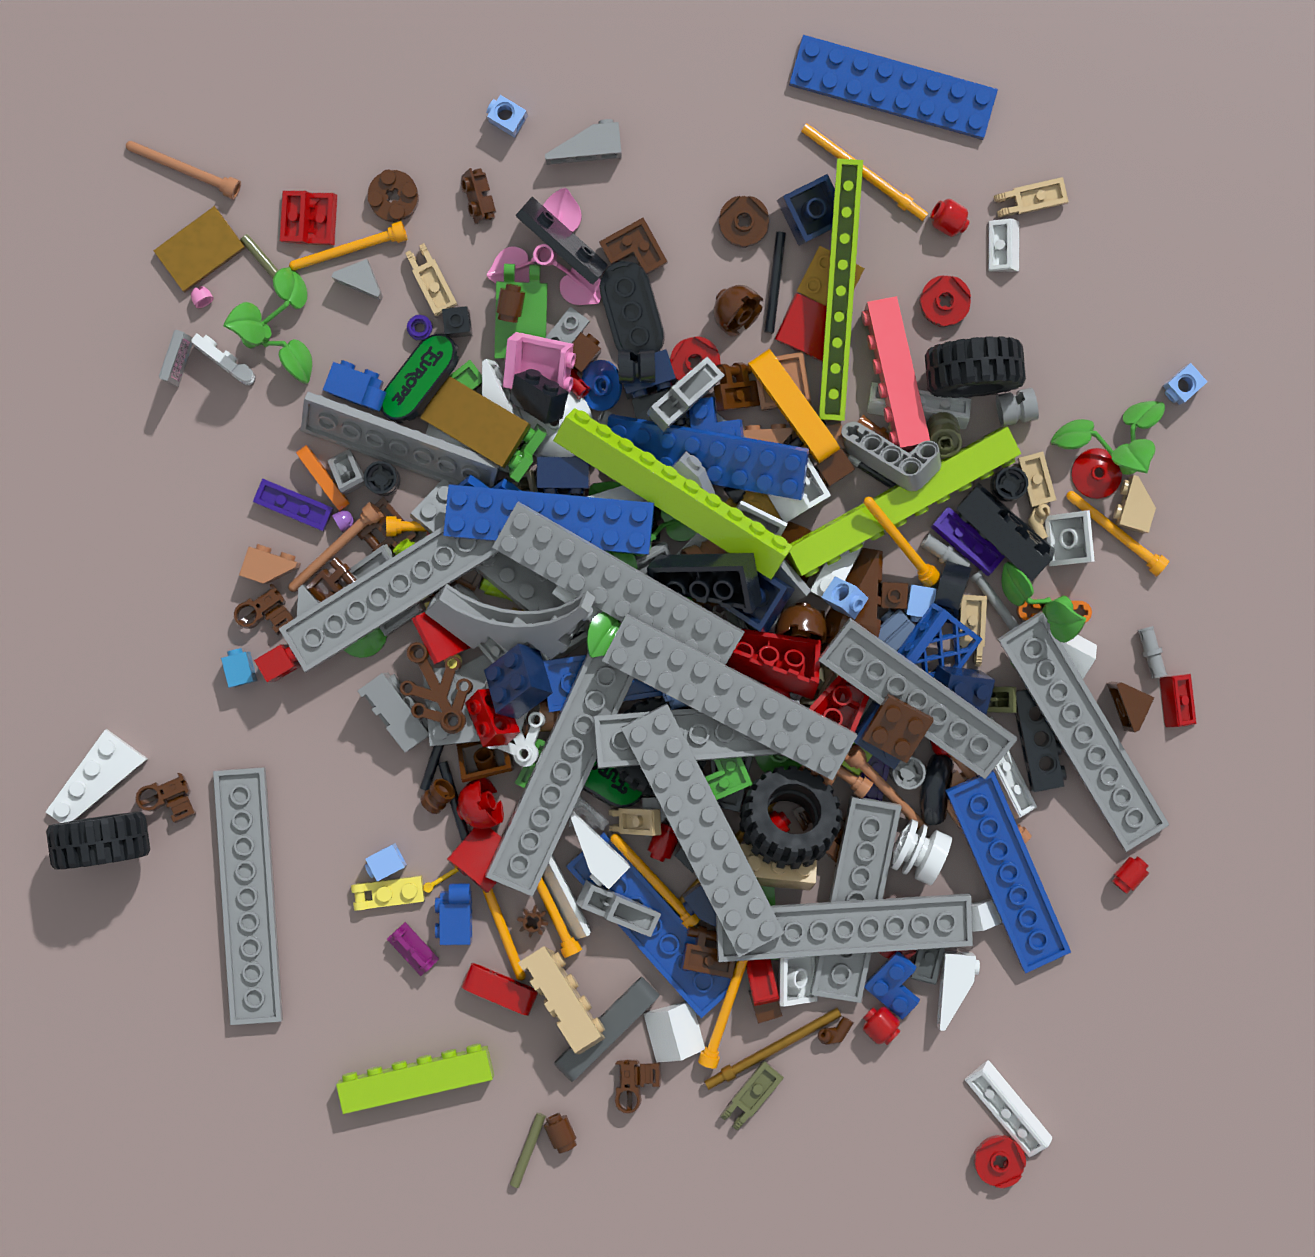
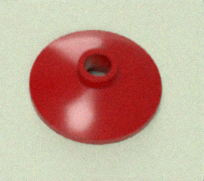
M1093 448L1081 453L1072 466L1071 476L1074 486L1081 494L1089 498L1101 499L1111 495L1117 490L1122 480L1119 466L1112 461L1111 455L1105 449ZM1096 468H1100L1103 471L1102 477L1095 476Z

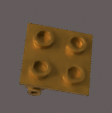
M819 246L797 289V292L827 306L830 250ZM857 264L854 289L865 269Z

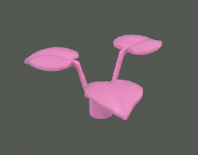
M562 188L553 193L543 206L570 231L574 232L579 227L582 219L578 203L567 188ZM541 244L535 248L534 257L531 261H529L528 254L523 249L507 247L496 256L492 267L487 273V277L494 283L496 281H504V264H515V282H529L530 265H534L536 262L544 266L553 264L567 274L560 281V292L566 301L574 305L598 304L601 301L600 277L594 284H591L573 267L571 271L556 261L557 253L547 244Z

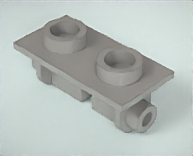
M570 307L546 338L572 344L590 321Z

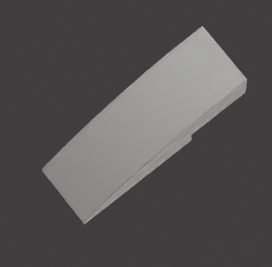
M706 357L653 404L646 414L664 432L725 375Z
M588 880L585 881L576 901V904L582 909L649 937L652 936L661 916V913L602 886L599 887Z

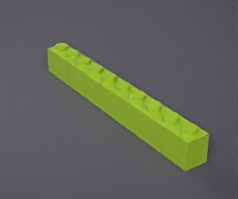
M837 159L819 408V418L824 420L845 421L863 160Z
M574 408L565 417L553 440L643 499L654 503V506L728 553H754L757 571L769 579L774 577L793 547L785 538L771 533L761 523L749 519L739 509L727 505L717 495L708 493L695 481L686 479L673 467L666 466L656 460L651 453L642 451L634 446L629 439L615 434L607 425L598 423L582 410Z
M1000 427L963 447L954 456L942 459L940 470L921 489L908 491L897 484L873 497V499L897 528L907 522L906 518L912 514L919 516L927 512L930 504L934 502L940 504L950 499V493L957 489L959 492L970 488L972 486L971 482L975 479L980 478V480L990 477L994 474L993 469L999 466L1005 468L1016 462L1015 457L1019 456L1021 452L1009 428ZM862 503L790 543L793 547L788 553L787 558L798 575L809 577L819 571L818 567L824 563L831 565L839 561L842 553L848 550L852 553L862 548V542L869 538L873 541L885 535V529Z

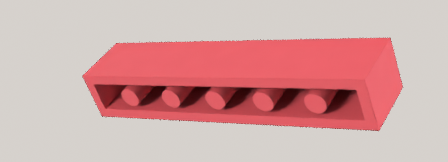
M897 296L867 302L864 311H862V321L864 326H868L870 335H867L869 350H873L875 359L872 361L874 373L879 374L881 383H878L880 398H884L886 403L884 418L886 423L890 422L892 432H889L890 442L906 452H910L921 442L930 441L900 307Z

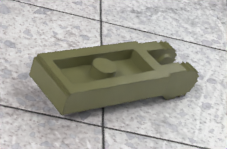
M763 1061L731 1099L732 1101L724 1109L720 1117L725 1120L731 1116L737 1106L741 1108L744 1112L736 1118L732 1125L734 1129L738 1130L749 1117L755 1114L784 1077L766 1061Z

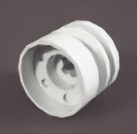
M911 819L904 830L901 831L895 843L890 867L897 871L904 861L902 873L906 875L913 866H916L915 879L931 886L943 867L952 843V837L935 830L928 839L926 838L927 825L923 824L916 833L918 821Z

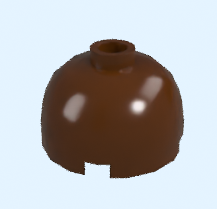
M735 285L722 289L716 296L713 310L717 325L730 337L739 335L740 333L737 330L743 325L745 329H748L758 318L763 308L759 303L763 301V298L745 285Z
M800 602L781 613L777 620L775 634L821 640V645L826 642L827 636L826 621L824 616L817 609L812 608L809 603Z

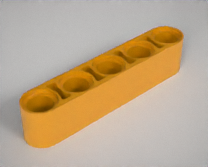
M770 349L748 363L755 377L818 463H821L840 450L835 438Z

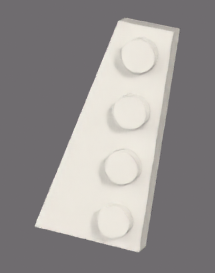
M108 729L104 730L46 810V813L60 823L78 819L94 803L110 792L112 788L129 776L148 758Z

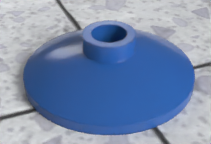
M596 360L592 362L582 375V380L591 388L584 399L592 409L606 411L615 406L622 392V384H619V371L609 361Z

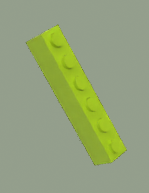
M480 1043L467 1046L466 1051L456 1052V1049L442 1052L440 1057L432 1058L431 1055H425L416 1058L417 1062L407 1064L406 1060L391 1064L392 1068L382 1070L381 1066L367 1069V1073L357 1075V1072L344 1074L342 1079L336 1084L342 1112L346 1114L493 1080L494 1071L488 1046L481 1047Z

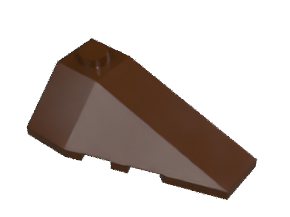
M863 548L846 582L855 585L869 599L857 617L852 620L876 637H879L881 620L877 619V606L881 605L882 597L878 596V584L882 581L883 551ZM832 607L825 619L827 643H831L850 618L834 610Z

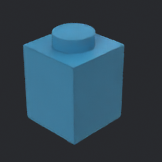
M242 648L227 651V657L221 658L228 688L258 681L250 652H243Z

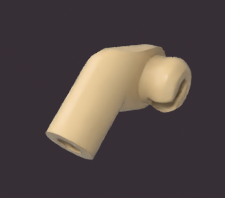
M1047 504L1035 506L1028 518L1030 528L1042 539L1048 537L1043 526L1047 516L1050 514V507Z

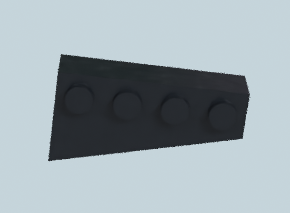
M979 482L959 503L957 507L959 511L958 516L967 524L971 523L981 537L987 541L989 540L1003 556L1007 557L1031 581L1052 561L1055 549Z
M754 553L657 555L647 567L649 577L682 596L695 598L697 602L706 603L709 601L721 604V607L731 609L736 607L743 609V612L752 614L762 601Z

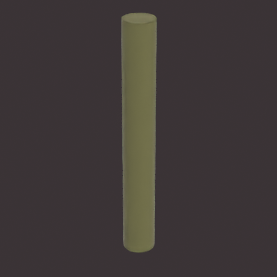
M248 234L244 235L240 241L273 279L278 269Z
M536 1113L510 1185L515 1188H519L546 1118L544 1114Z

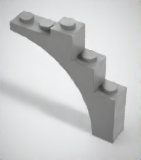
M446 584L432 597L425 613L472 649L476 648L481 642L485 644L491 638L507 651L511 650L518 643L525 646L530 643L548 658L552 659L558 653L563 654L568 649L571 643L569 641L570 635L577 627L578 622L581 620L586 621L593 612L592 604L595 596L586 591L575 600L559 607L540 611H516L481 603L463 595Z

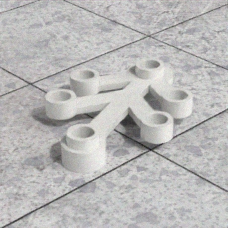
M486 680L485 686H486V689H489L488 683H487V680ZM533 712L529 715L528 722L531 726L526 739L522 728L527 713L518 720L515 719L520 733L514 738L515 744L509 743L508 745L490 746L487 748H498L513 754L514 760L520 766L528 767L533 765L539 755L535 743L540 728L546 721L544 714L541 712ZM536 715L540 717V723L537 725L534 723ZM524 749L528 751V757L526 759L522 757V751Z

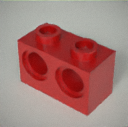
M280 644L254 660L266 682H276L301 667L288 644Z
M478 689L465 702L483 747L508 745L520 733L514 718L495 712L489 689Z

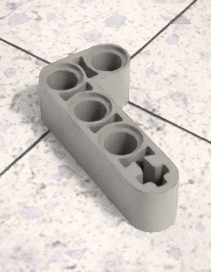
M849 422L842 428L843 443L848 454L908 491L921 489L941 468L939 446L933 441H923L908 453L861 423Z

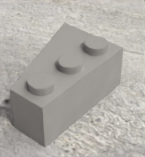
M446 667L432 668L440 684ZM423 675L424 688L430 689ZM456 675L448 694L451 706L457 694L456 683L458 679ZM425 699L428 709L442 712L437 702ZM465 703L462 712L466 717V724L464 729L457 734H449L441 728L440 722L427 719L430 746L480 741ZM456 717L450 719L451 726L457 724L458 720Z
M381 673L357 692L361 697H366L373 707L371 708L376 716L379 715L386 725V729L406 753L429 737L427 718L418 719L412 715L411 708L416 703L411 696H405L401 693V682L395 674Z

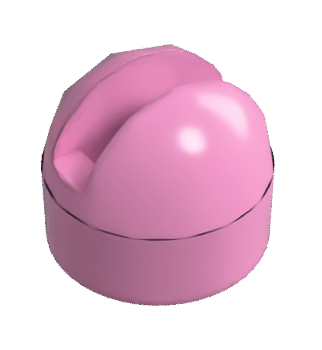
M200 286L199 289L194 288L191 292V299L196 308H203L214 299L211 292L203 286Z

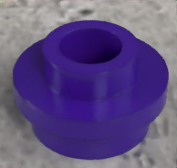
M415 315L407 323V332L415 340H424L432 333V323L424 315ZM417 324L424 325L422 332L415 330Z

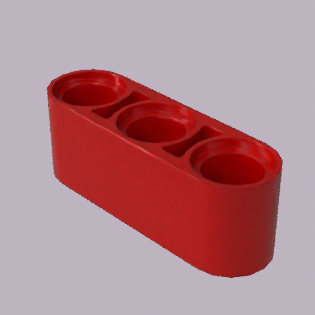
M471 963L461 986L470 993L526 1016H529L538 995L537 990L533 987L475 963Z

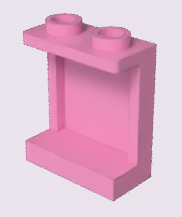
M515 332L507 339L503 387L512 389L515 374L528 369H535L544 377L557 382L560 387L570 392L573 386V378L570 377L571 368L574 367L576 354L573 353L574 344Z

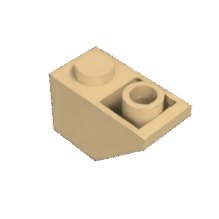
M1132 475L1122 483L1120 494L1123 495L1121 504L1116 505L1113 518L1116 519L1115 525L1142 534L1149 533L1156 507L1139 476Z

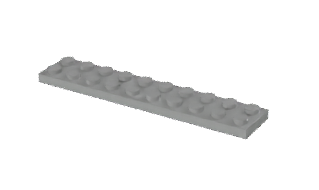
M519 501L516 503L492 547L577 597L588 591L595 596L592 605L622 622L627 613L723 664L727 663L744 634V631Z
M444 526L283 625L279 630L304 672H309L433 595L446 584L449 585L500 553L492 548L495 541L443 536Z
M1039 612L999 637L997 640L1122 848L1127 852L1169 826L1168 821L1062 643L1051 634L1050 623L1047 622L1044 613Z
M627 613L602 659L603 662L831 780L834 779L858 736L857 733Z
M587 653L485 874L489 879L532 897L597 759L593 717L617 714L634 677L603 662L604 656L591 658L589 653Z
M666 703L620 727L737 956L741 957L785 934L668 704Z
M266 767L213 771L230 1025L281 1022L283 1014Z
M970 894L774 905L771 908L785 934L741 957L737 956L716 915L718 962L973 946Z

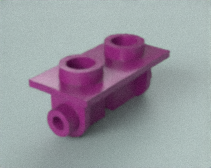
M406 922L387 938L390 944L420 976L426 973L439 960L435 953Z

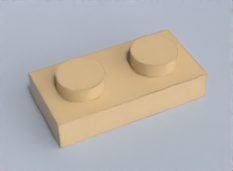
M1044 452L1018 458L1019 467L1028 478L1026 493L1030 508L1056 501Z

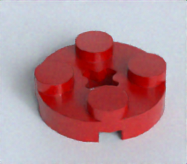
M937 276L931 279L922 290L919 299L921 311L928 321L939 327L956 325L969 312L971 294L968 286L958 277ZM941 295L944 297L949 295L952 298L950 300V307L946 305L942 307L939 304L941 302L939 298Z
M700 336L691 337L680 341L674 347L670 362L677 381H680L693 369L688 361L690 357L695 358L699 356L701 357L700 362L708 357L716 366L720 364L718 350L710 340Z
M995 1135L982 1141L975 1149L974 1165L979 1177L985 1183L997 1188H1007L1016 1184L1022 1177L1021 1174L1024 1171V1167H1026V1157L1023 1149L1011 1137ZM998 1155L1007 1158L1003 1162L1004 1167L1002 1168L998 1165H993Z

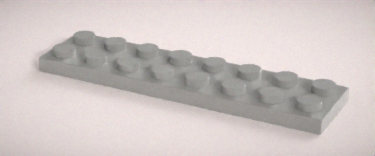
M307 392L304 398L301 422L302 432L437 481H441L444 478L452 485H458L469 475H472L489 488H493L496 485L500 466L481 454L423 434L420 431L401 426L395 422L379 418L371 413L357 410L346 404L335 402L321 395Z
M444 478L410 514V517L423 526L430 534L445 524L448 485L452 484ZM501 552L474 568V570L525 611H540L566 604L552 594L558 585ZM588 620L578 622L577 627L570 635L569 641Z
M849 618L819 657L821 663L880 705L887 694H890L933 717L934 721L925 737L984 779L987 778L1017 741V737L851 618Z
M694 708L671 710L696 761L780 755L779 752ZM649 712L593 717L598 769L640 766L620 727Z
M850 796L829 902L883 899L902 808L900 804ZM872 952L817 956L810 990L811 995L861 1003Z

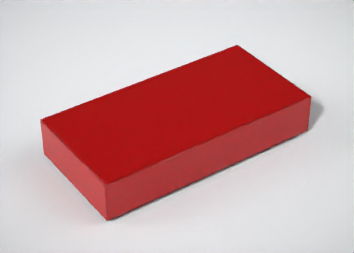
M771 959L748 960L746 969L754 1006L780 1001Z

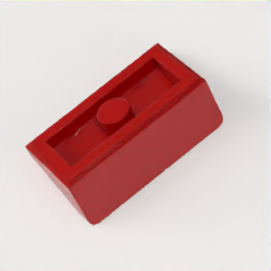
M1191 674L1161 677L1160 688L1165 727L1197 724Z

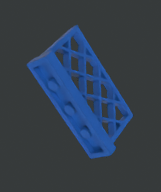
M932 603L897 652L914 664L922 663V670L928 673L927 661L938 659L939 665L944 666V658L954 655L955 664L952 667L962 668L983 639L945 609ZM948 619L952 622L953 633L942 635L941 628ZM969 635L973 638L966 648L960 649L959 637ZM953 638L954 650L943 652L942 641ZM937 642L938 654L927 656L926 648L928 645ZM930 672L928 674L934 677L935 672Z

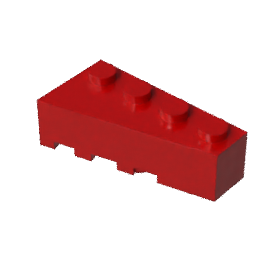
M741 629L744 631V634L725 664L726 666L748 677L813 700L819 685L821 640Z

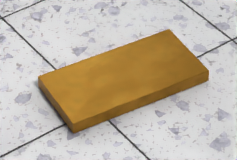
M450 376L433 396L420 417L504 469L531 427V424Z

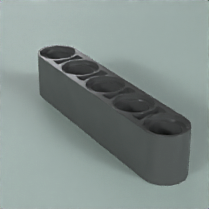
M641 976L599 1017L605 1028V1031L602 1032L605 1039L580 1055L574 1053L570 1046L554 1062V1065L573 1082L655 1002L660 994Z

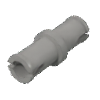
M930 533L920 545L921 548L936 556L941 564L947 563V561L967 567L971 564L969 560L954 551L953 546L950 544L945 545Z
M1154 626L1137 630L1144 649L1142 655L1143 658L1146 657L1151 679L1168 675L1161 656L1163 650L1162 647L1159 648Z

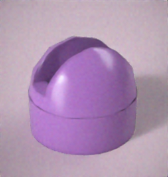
M342 510L332 515L342 533L351 527L354 522L351 513Z

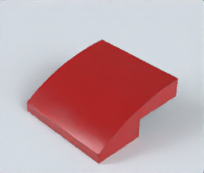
M283 191L280 242L335 245L337 194Z
M795 293L775 340L823 362L827 306Z
M425 612L411 618L434 665L446 660L449 656H454L471 648Z
M473 828L447 860L464 876H468L485 893H489L497 882L487 878L485 874L502 837L491 828Z

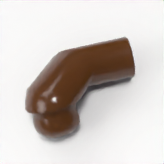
M843 1016L837 1027L821 1029L818 1032L819 1041L825 1045L841 1043L854 1022Z

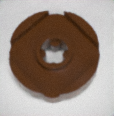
M384 170L370 183L368 202L373 212L379 218L388 222L400 221L409 218L415 212L419 203L418 189L413 179L406 173L398 170ZM398 190L397 195L400 199L389 202L387 193Z
M733 197L721 209L719 217L720 232L732 245L739 246L740 248L753 246L759 243L768 231V210L755 197ZM740 215L742 217L749 216L748 222L750 226L740 227L738 225V217Z

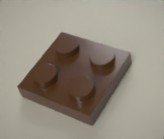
M887 694L862 734V740L908 763L934 720L933 717Z

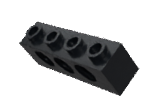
M1027 689L1017 690L1015 717L1030 791L1039 792L1064 787L1063 780H1067L1064 765H1060L1058 755H1062L1061 745L1058 740H1055L1054 733L1042 713L1039 719L1035 721L1030 718V709L1037 705ZM1042 731L1046 736V740L1042 745L1038 746L1034 742V736L1037 732ZM1044 756L1049 757L1051 761L1050 767L1047 770H1042L1039 767V761Z

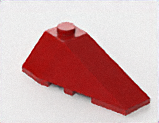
M838 675L809 709L855 732L869 696Z

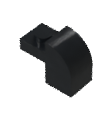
M947 561L934 603L958 619L972 568Z

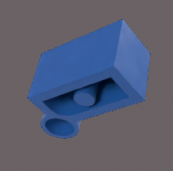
M341 360L340 364L333 362L323 391L367 409L380 412L387 392L381 390L384 382L378 379L380 374L365 369L364 373L354 370L356 365Z
M470 883L449 884V891H441L440 898H435V913H439V923H435V938H440V945H471L472 891Z

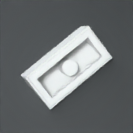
M1015 219L989 221V272L1019 271V221Z

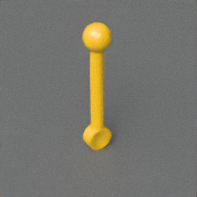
M454 868L435 881L426 882L423 890L427 893L431 892L434 886L456 874L459 870Z

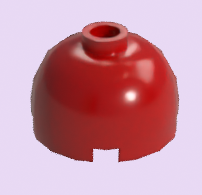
M485 777L473 780L466 784L459 793L458 806L456 808L457 814L461 820H465L467 824L475 829L495 827L502 823L504 819L502 802L500 800L496 803L492 793H497V790L489 779Z

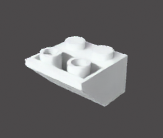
M809 458L802 500L767 494L782 521L786 523L831 496Z

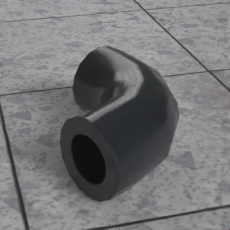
M934 754L931 756L925 769V780L921 785V818L928 825L941 824L947 816L945 790H947L954 764L945 755Z

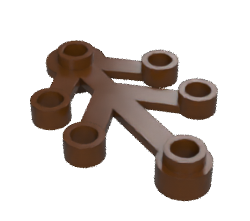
M419 642L412 643L407 649V657L410 661L419 665L430 689L417 686L414 682L406 680L401 683L400 691L405 696L410 697L414 695L437 702L442 711L431 710L422 703H416L411 708L412 715L418 719L427 718L440 722L441 728L449 734L461 732L466 724V717L462 709L467 694L473 690L472 682L465 678L458 680L456 683L457 694L452 706L448 700L455 672L459 671L462 666L461 660L455 656H449L445 660L446 668L440 684L428 661L429 653L425 645ZM419 649L423 650L421 658L416 657V652ZM455 659L457 666L451 669L449 663ZM463 682H467L469 685L466 691L461 690ZM407 684L412 685V691L409 693L405 692ZM422 706L424 709L423 714L418 716L416 709ZM452 717H456L458 720L455 726L450 725Z

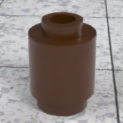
M506 284V288H500L496 310L499 320L518 323V318L522 316L526 293L521 291V286Z
M556 1113L546 1119L547 1123L544 1125V1129L553 1148L557 1149L559 1154L567 1152L577 1145L575 1141L577 1137L567 1115L561 1116L560 1113Z

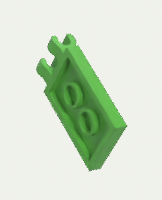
M504 264V281H496V310L500 288H506V284L521 286V291L526 293L522 316L518 318V323L499 320L498 313L496 312L494 358L506 359L507 339L515 332L546 338L548 283H540L541 265H530L529 282H515V264Z

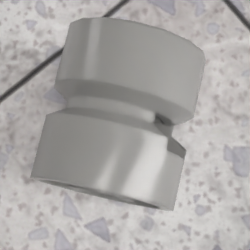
M1033 388L1018 390L1016 395H1013L1011 392L996 395L997 414L1002 427L1017 424L1020 419L1023 423L1038 420V403Z
M911 756L908 763L900 761L895 770L890 767L889 774L896 785L910 790L919 787L923 783L926 770L919 759Z

